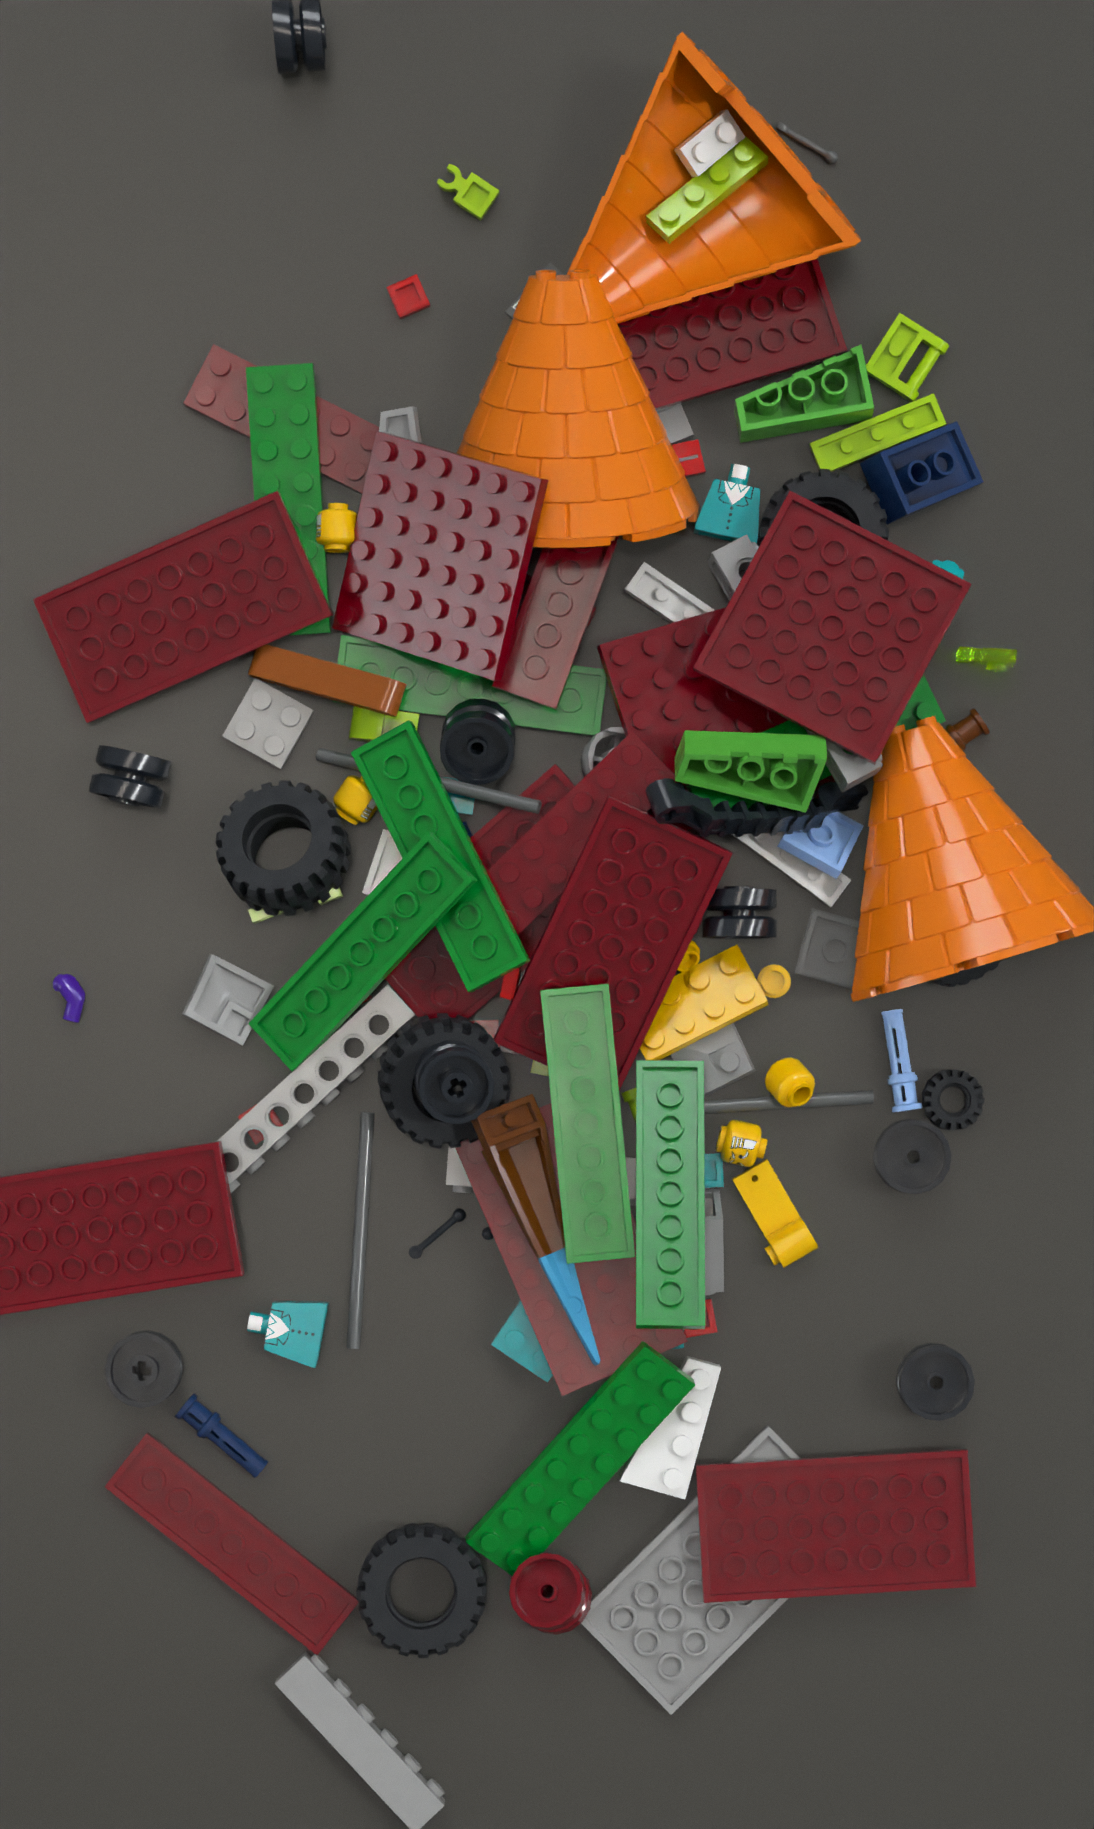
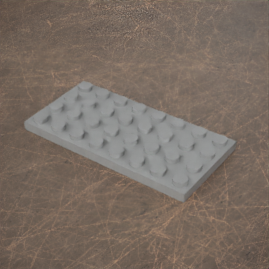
M767 1425L730 1463L801 1458ZM696 1496L591 1600L590 1610L581 1624L672 1715L788 1598L703 1602L698 1501Z

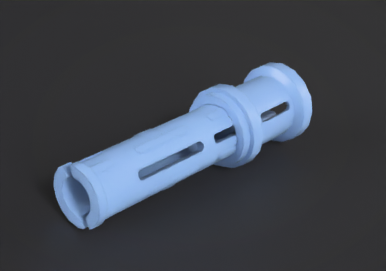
M903 1009L881 1012L892 1074L887 1079L888 1085L892 1086L895 1104L892 1107V1113L922 1108V1103H919L915 1086L918 1077L915 1075V1072L911 1071L902 1015ZM894 1029L896 1030L897 1043H898V1049H899V1056H900V1057H898V1051H897V1045H896V1038H895Z

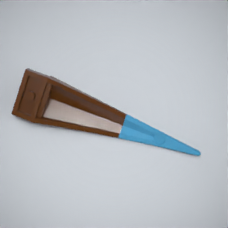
M533 1094L483 1112L476 1119L472 1120V1124L483 1147V1151H481L588 1356L596 1366L600 1364V1357L582 1297L574 1263L567 1264L562 1210L547 1128Z

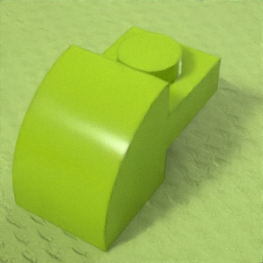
M354 706L348 739L370 742L408 720L412 721L416 730H418L420 714L398 711L397 717H392Z

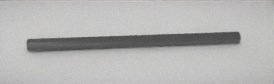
M324 748L318 749L316 754L317 761L359 771L352 755ZM440 777L446 791L449 793L539 814L542 802L540 800Z
M873 1090L812 1094L807 1103L790 1108L782 1106L774 1096L704 1101V1114L873 1104L874 1094Z
M361 1112L347 1333L348 1349H360L374 1127V1113Z

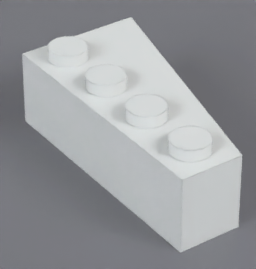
M690 1356L685 1358L680 1369L694 1379L695 1386L631 1455L619 1476V1481L674 1497L686 1498L721 1371L719 1364Z

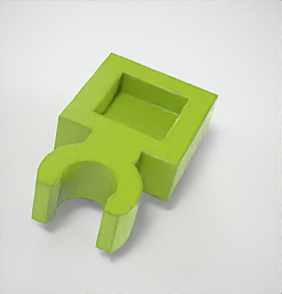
M449 164L447 171L455 176L454 181L446 183L439 178L437 185L445 192H456L453 203L481 221L500 194V190L471 172L467 180L464 179L459 168Z

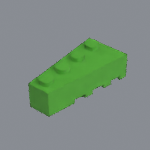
M862 344L851 348L849 352L840 356L828 358L821 364L808 370L803 369L796 372L785 380L771 383L735 399L734 415L740 443L871 419L874 404Z
M685 730L675 755V781L806 813L827 761L826 738L820 735Z

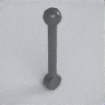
M778 122L775 129L778 132L788 135L824 156L827 163L833 164L837 161L838 155L835 151L823 149L792 131L781 122Z

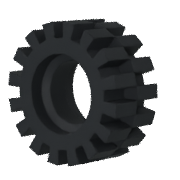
M950 1069L939 1072L927 1081L926 1087L922 1091L923 1102L921 1103L922 1108L925 1110V1115L934 1125L942 1129L959 1130L967 1128V1126L977 1121V1117L983 1111L982 1106L985 1103V1098H983L982 1086L978 1084V1080L975 1077H972L965 1071ZM951 1086L960 1088L966 1097L965 1106L957 1113L945 1111L940 1104L941 1093Z

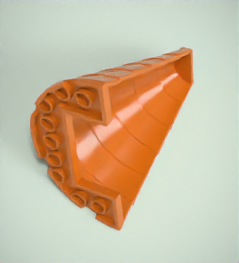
M683 32L676 37L677 39L671 49L663 72L659 73L625 154L621 155L605 196H602L588 232L583 238L566 274L570 275V270L587 269L590 270V274L597 275L617 324L649 314L653 310L692 300V297L732 287L735 283L777 272L778 269L817 259L821 255L855 247L862 241L860 236L854 232L855 228L822 186L812 179L811 172L759 111L748 104L746 97L702 49L698 50L692 39ZM728 109L744 136L768 156V164L669 244L646 223V215L692 179L674 149L721 110Z
M587 269L570 270V275H556L555 270H538L536 275L529 276L513 314L514 318L496 354L497 359L479 395V403L457 451L461 455L549 480L533 547L574 548L608 546L611 544V541L615 540V536L621 535L623 540L639 542L686 528L687 518L688 522H695L700 514V504L684 475L685 471L649 397L650 392L631 357L632 352L613 316L614 313L597 275L590 274V270Z
M935 716L916 721L917 728L906 730L905 725L896 726L881 753L883 766L873 778L874 786L868 821L869 834L863 868L866 873L855 950L857 961L851 994L853 1002L955 974L962 970L999 961L1094 931V906L1052 859V855L1023 825V821L994 791L995 788L966 758L965 752L943 726L937 722Z

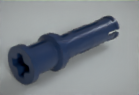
M193 1393L174 1417L177 1419L182 1418L197 1431L196 1435L199 1438L202 1437L204 1439L207 1437L230 1458L248 1471L253 1478H256L269 1461L265 1460L220 1422V1414L217 1412L212 1413L197 1400L198 1396Z

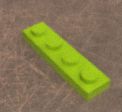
M745 136L744 139L701 175L692 178L646 215V223L670 244L768 164V156Z
M933 393L811 442L809 447L818 469H830V472H833L946 426V421Z

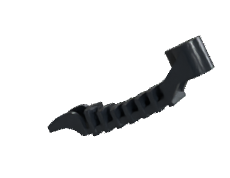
M670 778L654 781L645 790L655 819L659 824L684 823L700 832L702 837H707L709 834H718L719 837H724L726 834H735L736 837H741L743 834H752L753 837H756L761 833H769L770 836H773L778 832H786L787 834H792L797 830H802L804 833L809 832L811 828H820L824 818L831 813L857 810L859 808L858 803L862 797L869 793L866 786L857 784L842 792L836 782L824 783L818 789L816 798L811 799L805 813L772 804H767L764 807L760 801L755 802L747 809L745 801H739L730 808L726 800L718 803L713 809L710 798H702L685 790L683 783H675Z

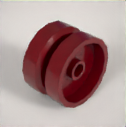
M541 1553L529 1557L518 1566L511 1578L509 1595L513 1609L523 1621L543 1633L558 1635L572 1631L583 1622L590 1610L592 1591L589 1580L580 1568L558 1554ZM554 1589V1594L552 1595V1597L547 1598V1595H551Z

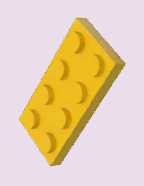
M738 944L674 976L640 1047L645 1060H661L769 1005Z

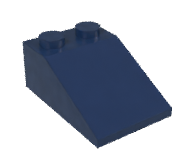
M957 421L884 450L860 463L872 492H875L880 499L878 503L881 509H885L887 525L984 482Z

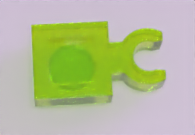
M959 646L956 653V662L979 663L987 665V670L1004 672L1007 671V666L1016 664L1017 650Z

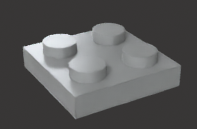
M255 678L222 736L282 770L312 717L314 710Z

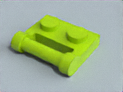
M899 313L866 364L867 374L897 392L905 400L913 402L918 397V389L940 355H945L950 346L938 336ZM922 341L929 346V349L907 383H904L898 377Z

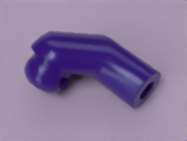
M58 974L53 980V988L55 991H59L67 1001L63 1019L79 1023L85 1001V991L74 976Z

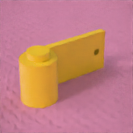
M767 1159L732 1178L769 1243V1246L764 1249L774 1266L780 1263L785 1268L819 1248Z

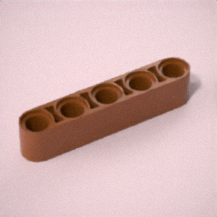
M271 645L262 646L254 651L247 674L265 682L392 717H397L406 688L405 683L388 677Z

